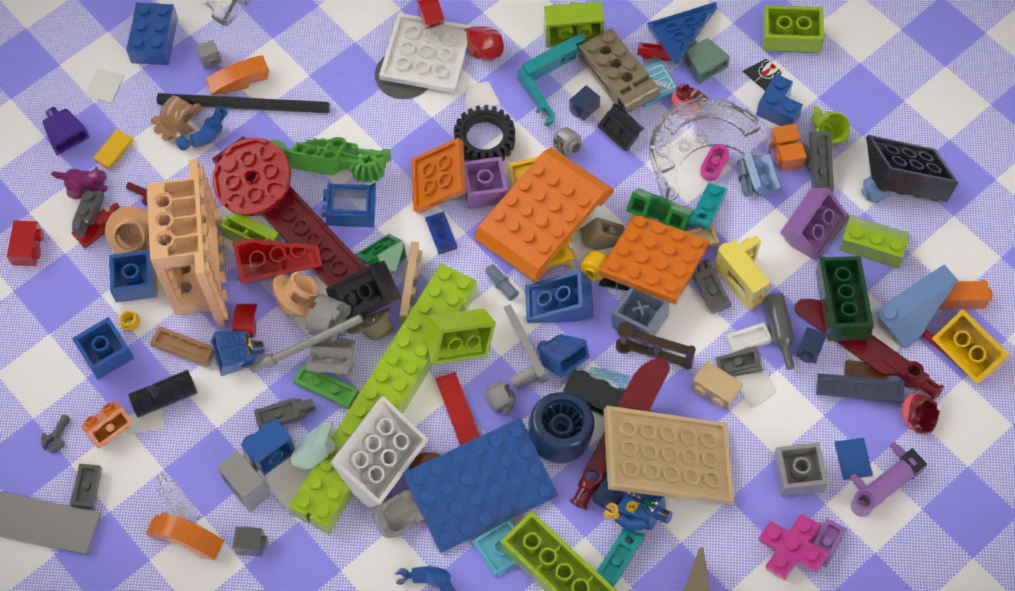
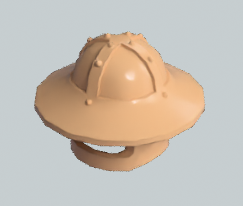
M130 205L121 207L110 215L106 222L105 236L114 252L121 254L150 250L148 211L141 207Z
M298 271L292 275L280 274L272 282V289L277 297L276 304L287 316L300 315L307 317L309 309H314L316 303L313 301L318 297L319 290L316 281L311 276L304 275Z

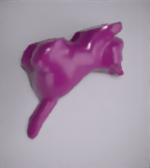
M97 166L92 171L69 169L65 173L51 172V175L56 179L64 180V186L67 190L66 195L69 198L80 199L83 192L89 190H102L103 193L107 191V186L102 184L106 180L105 172L99 170Z

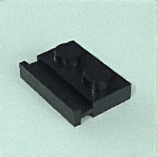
M618 104L612 105L610 111L605 114L597 126L624 151H629L639 137L640 132L644 130V127Z

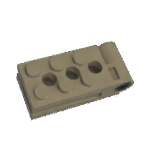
M612 28L579 46L581 53L579 55L580 61L613 103L618 104L627 113L660 95L655 81L649 78L647 71Z

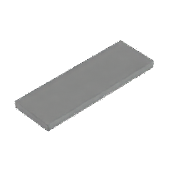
M0 492L1 538L88 556L101 518L100 512Z

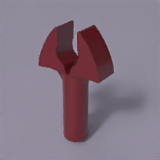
M128 182L126 189L143 196L142 203L148 206L147 189Z

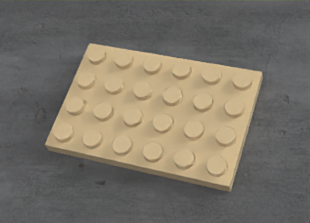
M606 406L604 408L608 489L731 505L734 502L727 423Z

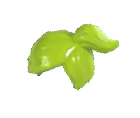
M814 106L812 123L816 127V131H831L832 146H838L847 142L850 130L848 118L839 112L827 111L823 114L818 106Z

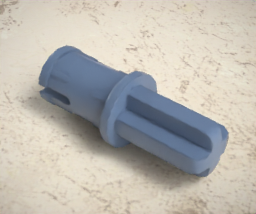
M742 158L741 162L740 160L737 161L739 169L738 180L741 182L743 195L745 197L753 196L754 187L745 159Z
M494 264L489 265L485 273L495 283V288L500 289L509 301L515 299L519 292L508 281L509 277L504 276Z

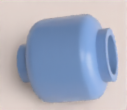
M871 176L863 180L864 188L861 189V192L866 200L870 199L873 203H877L890 196L891 191L883 192L879 190Z

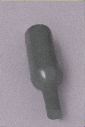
M772 293L765 296L763 300L773 342L782 351L786 370H792L795 368L791 353L794 335L785 297L782 293Z

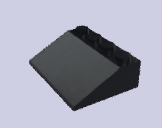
M867 135L866 143L871 178L879 190L883 192H896L899 195H912L916 198H927L935 202H948L958 185V181L935 148Z

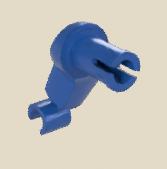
M216 107L213 115L206 118L200 131L191 134L189 140L184 136L178 137L176 145L180 150L186 151L190 145L193 148L210 144L222 130V121L228 114L227 110L224 107Z
M434 566L413 567L412 572L401 568L395 573V575L400 574L403 576V578L396 581L398 585H403L408 579H412L413 583H428L431 586L438 587L440 591H456L450 581L451 574L443 568Z

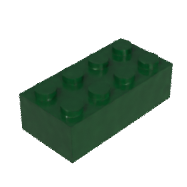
M861 256L819 257L816 277L827 341L870 340L874 323Z

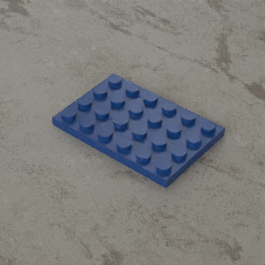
M521 417L403 473L439 553L559 496Z

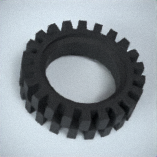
M480 105L476 106V111L469 108L468 114L463 112L461 119H457V125L454 126V139L460 138L463 140L465 161L467 159L472 161L502 157L503 162L505 155L508 157L511 155V150L514 149L516 141L513 120H510V115L508 113L504 115V110L500 109L497 112L496 106H492V109L489 110L488 105H484V110H481ZM482 122L495 124L501 129L503 138L498 145L491 149H478L472 146L466 137L471 127Z

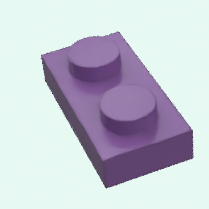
M828 518L813 543L828 552V557L822 564L825 568L828 566L847 528Z

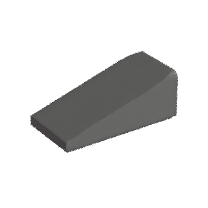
M757 347L716 357L718 368L731 376L763 371Z

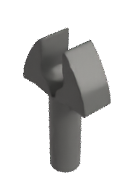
M63 414L53 433L49 435L42 434L41 444L45 451L48 444L53 441L54 444L50 449L52 454L65 446V442L60 439V436L70 420L68 415Z

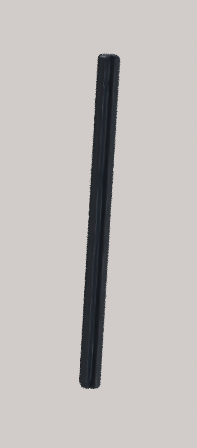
M158 93L156 97L157 104L164 105L174 95L191 105L199 103L202 107L216 108L219 106L232 109L309 113L330 112V103L324 101Z

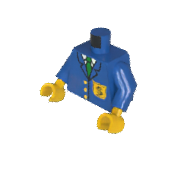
M627 492L618 507L614 503L607 504L606 508L610 509L612 513L607 510L603 512L605 519L614 518L617 524L628 531L652 530L657 521L668 524L673 515L671 511L665 509L666 502L664 496Z

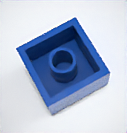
M150 250L109 255L110 292L115 302L157 297L156 271L150 260Z
M109 317L72 338L97 380L134 359L129 347Z
M276 418L264 423L259 431L246 436L240 444L244 454L253 462V467L256 471L259 469L264 476L290 458L295 450L291 436Z

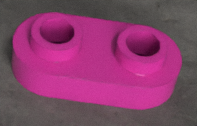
M714 145L709 150L700 169V175L704 180L715 181L719 178L729 158V150L725 146Z

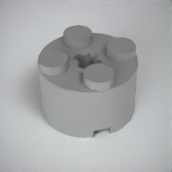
M319 295L313 301L316 303L314 309L310 308L307 313L305 328L309 330L307 333L314 336L344 322L351 312V306L334 298ZM347 330L325 340L334 342L339 336L343 337Z

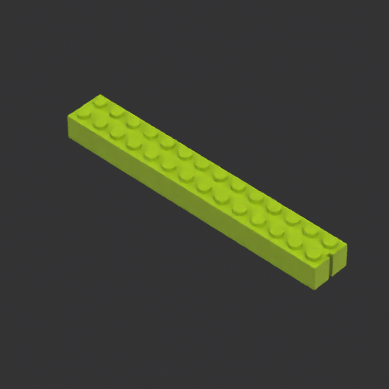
M442 263L439 265L331 438L335 442V449L326 459L312 468L290 503L289 509L294 517L308 524L311 521L313 527L328 535L331 533L354 495L333 467L331 461L381 396H384L402 414L405 412L433 366L430 362L425 335L429 315L466 311L478 292L477 280Z

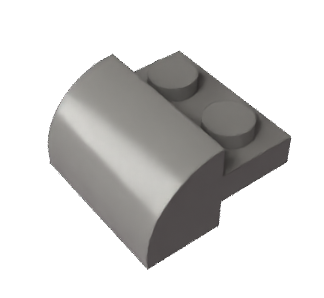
M336 339L334 342L323 340L310 346L306 371H313L318 374L324 372L336 375L349 374V372H352L354 365L355 340Z

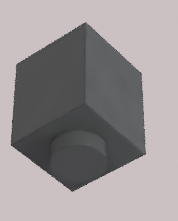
M236 526L233 543L235 553L239 555L263 556V549H267L268 536H265L263 529Z

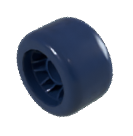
M555 392L542 397L534 405L530 414L527 431L540 457L554 463H568L581 457L588 449L594 432V416L588 404L580 397L567 392Z

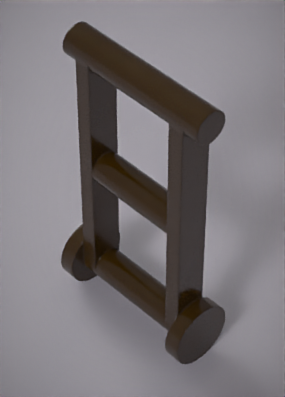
M625 321L618 325L617 334L621 338L616 341V350L619 353L627 354L633 351L653 358H662L669 363L682 366L686 370L692 369L696 351L695 346H687L634 330V326L630 322ZM629 338L651 344L653 348L632 342ZM661 348L684 354L686 358L662 351Z

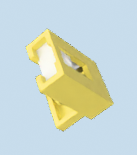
M757 235L751 239H744L740 245L735 239L730 243H723L718 248L714 267L749 311L764 302L763 299L767 295L762 289L767 290L771 283L754 263L757 260L761 240Z

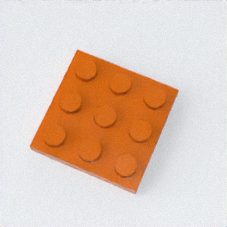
M456 138L411 159L413 211L419 214L466 194L463 140L460 138Z

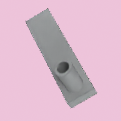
M509 304L503 307L532 364V367L510 377L515 389L536 378H539L541 384L549 381L512 305Z

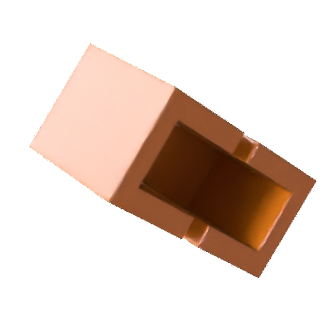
M796 123L772 128L771 136L768 137L770 148H773L775 152V164L779 165L781 172L802 168L806 162L807 156L802 142L797 143L801 138Z

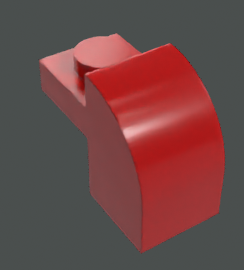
M416 0L418 5L417 13L422 18L425 29L444 24L445 20L438 0Z

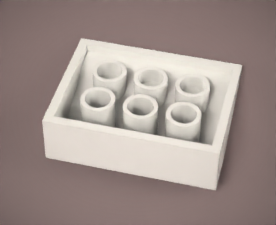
M381 396L333 458L331 464L351 492L368 508L380 506L429 439L384 396Z

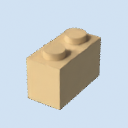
M706 361L694 377L691 388L697 395L710 399L716 407L728 410L740 393L743 383L709 361Z

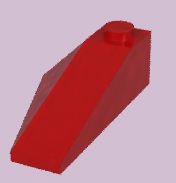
M253 238L232 243L241 286L272 279L280 274L289 275L294 272L323 266L319 247L316 245L284 243Z

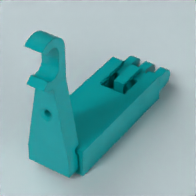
M583 34L569 38L523 63L521 69L518 70L517 80L538 106L536 113L545 111L550 119H546L545 126H550L554 122L555 114L534 81L576 59L579 46L585 40Z

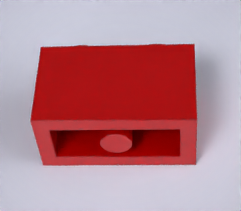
M13 220L7 251V258L12 266L37 265V260L41 257L40 244L44 240V229L41 228L38 221Z

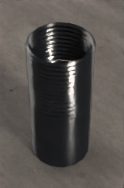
M184 370L166 379L154 382L152 386L147 385V387L144 386V388L132 391V393H128V397L137 418L157 411V409H162L164 406L167 407L198 394L189 371Z

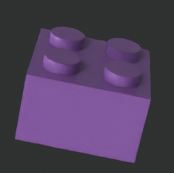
M502 157L465 161L468 209L497 205L508 192Z

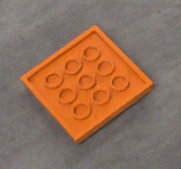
M634 214L600 269V276L676 305L710 245V240Z

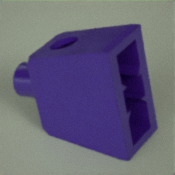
M51 107L46 111L48 118L44 119L42 123L56 155L90 138L85 126L68 109L58 111L56 107Z

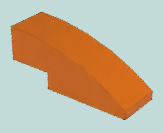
M260 55L239 61L215 72L206 78V83L212 96L249 88V83L267 80L269 68L264 56Z

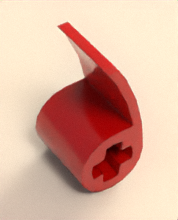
M257 304L236 305L232 331H247L250 338H255Z

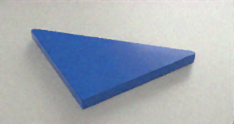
M709 3L647 23L649 31L675 65L679 63L715 13L717 3Z

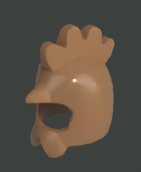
M172 95L164 104L160 115L154 116L150 121L156 125L154 127L156 134L163 133L162 139L164 141H169L172 138L177 143L176 139L185 131H195L194 128L188 125V121L193 116L198 115L203 108L199 103L191 105L183 99Z

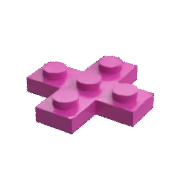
M800 514L792 528L788 531L770 521L759 536L761 543L775 550L765 566L766 570L783 580L787 579L797 563L817 573L828 557L827 551L811 543L821 528L820 523Z

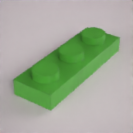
M302 364L293 379V384L348 410L359 394V389L325 373L318 374L313 371H306L305 364Z

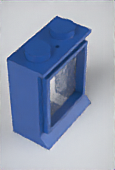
M328 181L327 189H323V201L326 202V205H322V217H326V226L374 228L376 182L371 185L334 184Z

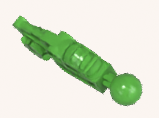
M334 137L328 140L325 138L308 139L306 142H296L292 149H288L285 143L280 140H270V142L277 145L286 154L291 162L292 169L334 175L342 169L350 170L356 181H362L363 184L379 181L380 178L384 177L386 163L391 161L390 149L380 151L358 148V144L346 142V139L343 137Z

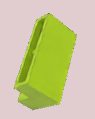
M235 213L232 217L227 215L220 224L224 237L233 242L252 238L266 241L280 240L278 232L246 216Z

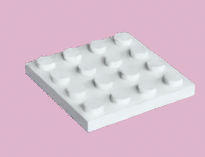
M398 13L379 74L380 80L455 93L468 49L465 28L472 26L444 21L443 25L425 29L420 16Z

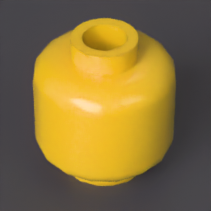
M590 251L582 261L580 269L591 281H600L604 278L600 276V269L608 257L604 252Z

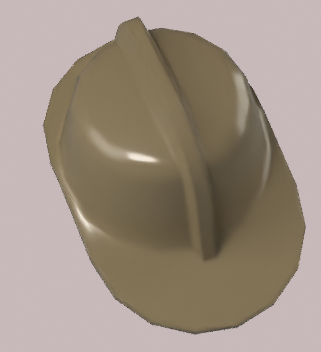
M384 308L377 313L362 317L363 322L347 329V333L363 332L371 339H381L394 331V326L388 315L390 308Z

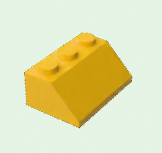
M964 309L932 338L976 384H979L996 372L1012 357Z

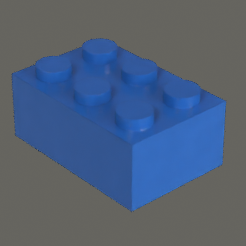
M136 2L126 49L131 63L169 65L178 21L174 4Z

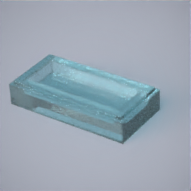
M592 366L588 374L629 384L632 378L630 375Z

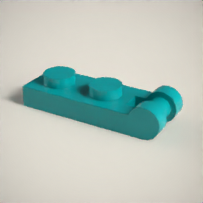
M708 183L694 212L689 218V225L694 227L698 225L702 226V229L709 230L727 194V188Z
M623 528L597 572L610 585L615 587L646 536L642 533L638 534ZM629 538L634 542L632 543V545H630L629 543L625 542V540Z

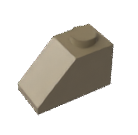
M598 217L580 228L584 247L595 250L614 247L625 230L622 224Z

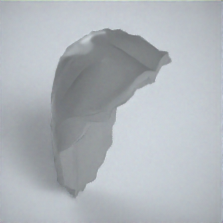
M410 489L384 500L373 512L374 523L381 535L386 538L402 536L423 520V516Z

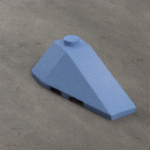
M944 264L891 299L875 313L904 349H906L923 335L931 319L934 318L937 310L946 300L958 279Z

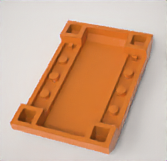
M551 147L539 155L477 228L474 238L534 283H537L549 269L547 264L598 205L602 206L614 190Z

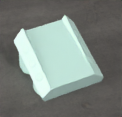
M323 422L300 439L291 456L292 466L300 467L303 470L311 469L332 453L335 449V442L331 439L335 433L333 422Z

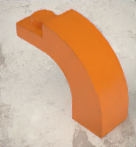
M167 513L155 515L149 523V528L146 532V535L150 538L175 543L202 559L214 561L224 543L223 539L207 529Z

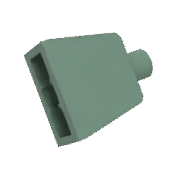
M706 38L699 43L695 39L685 53L684 60L699 85L728 68L730 56L712 40Z

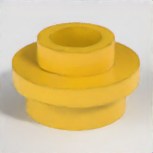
M125 311L120 315L119 325L123 330L132 331L139 326L140 318L136 312Z

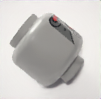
M565 127L554 134L553 147L562 155L570 157L580 152L582 138L572 129Z
M499 381L486 388L488 392L485 394V399L493 412L501 411L504 414L513 409L512 404L516 401V397L508 383Z

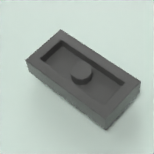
M79 463L70 502L72 507L94 509L102 472L100 465Z

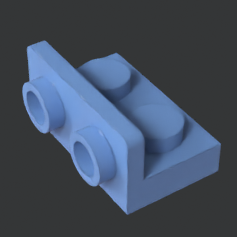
M749 152L743 155L754 190L765 197L782 188L770 154L757 157Z

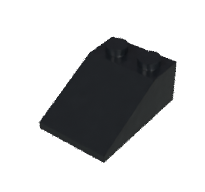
M385 260L370 264L325 289L329 297L351 306V312L347 320L359 314L362 317L367 316L402 298Z

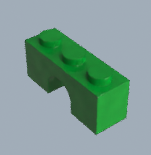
M639 187L632 192L626 209L627 212L637 216L657 218L663 221L664 225L683 231L688 228L689 218L694 212L693 209Z

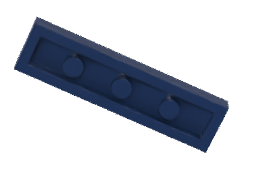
M818 373L815 395L903 403L904 381Z

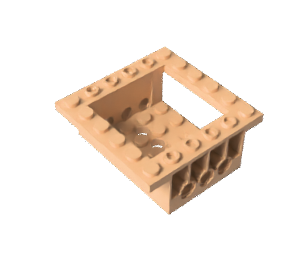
M190 159V178L147 183L150 260L175 315L211 311L217 328L221 329L226 328V320H229V311L225 306V301H228L227 290L223 287V283H227L226 272L222 271V265H225L224 253H221V247H224L223 235H220L222 218L219 217V210L216 207L215 198L212 197V190L209 187L208 179L205 177L204 167H200L197 159ZM190 270L189 273L182 274L183 271ZM186 289H191L189 292L183 293Z

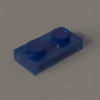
M444 211L425 217V222L438 255L458 249Z

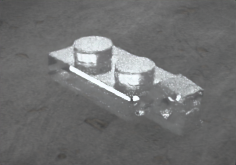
M163 472L155 477L161 486L157 489L159 496L172 515L192 523L201 518L174 479L168 481Z

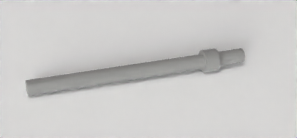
M359 314L278 353H270L264 356L263 360L250 365V370L252 373H255L265 367L275 366L282 359L362 323L363 318Z

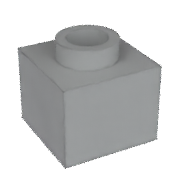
M214 40L195 46L204 69L222 62Z

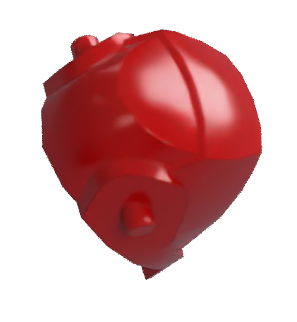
M486 26L465 28L467 44L474 58L492 61L502 55L504 43L502 35L497 29Z

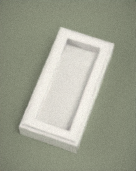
M765 322L726 334L725 337L732 353L755 347L758 348L773 342Z

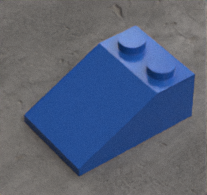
M582 270L525 285L527 323L575 322L594 317L592 281Z

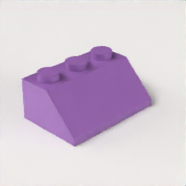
M811 188L780 233L791 247L818 261L849 215L829 188Z

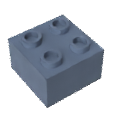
M630 287L612 312V328L617 330L618 325L626 321L634 326V330L655 336L669 316L670 302Z

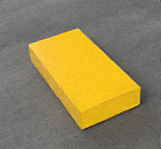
M116 129L93 157L94 162L111 170L134 142L133 138Z

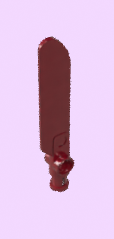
M809 298L800 299L795 305V312L826 334L821 301ZM872 334L870 340L835 341L878 373L890 376L897 375L901 378V381H904L905 387L915 388L917 391L922 390L934 400L938 398L945 387L930 379V375L924 371L921 363L907 360Z
M656 358L642 365L631 378L617 407L649 412L669 373V363L662 358ZM605 431L583 471V475L577 484L579 488L574 498H571L569 501L574 506L585 511L588 509L587 504L592 494H595L607 472ZM590 472H595L598 474L599 479L591 482L586 477Z

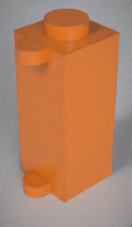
M985 279L980 281H958L939 309H986L989 301L992 300V289L988 287V281Z

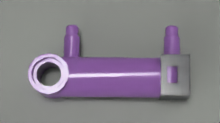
M893 442L890 447L900 460L868 486L856 474L850 476L853 484L859 489L850 505L852 512L856 516H868L874 508L909 480H913L924 471L927 463L913 448L905 452L901 446ZM858 500L866 501L868 506H861Z

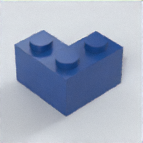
M775 74L758 102L756 116L778 126L795 124L800 117L803 104L788 98L791 94L793 81Z

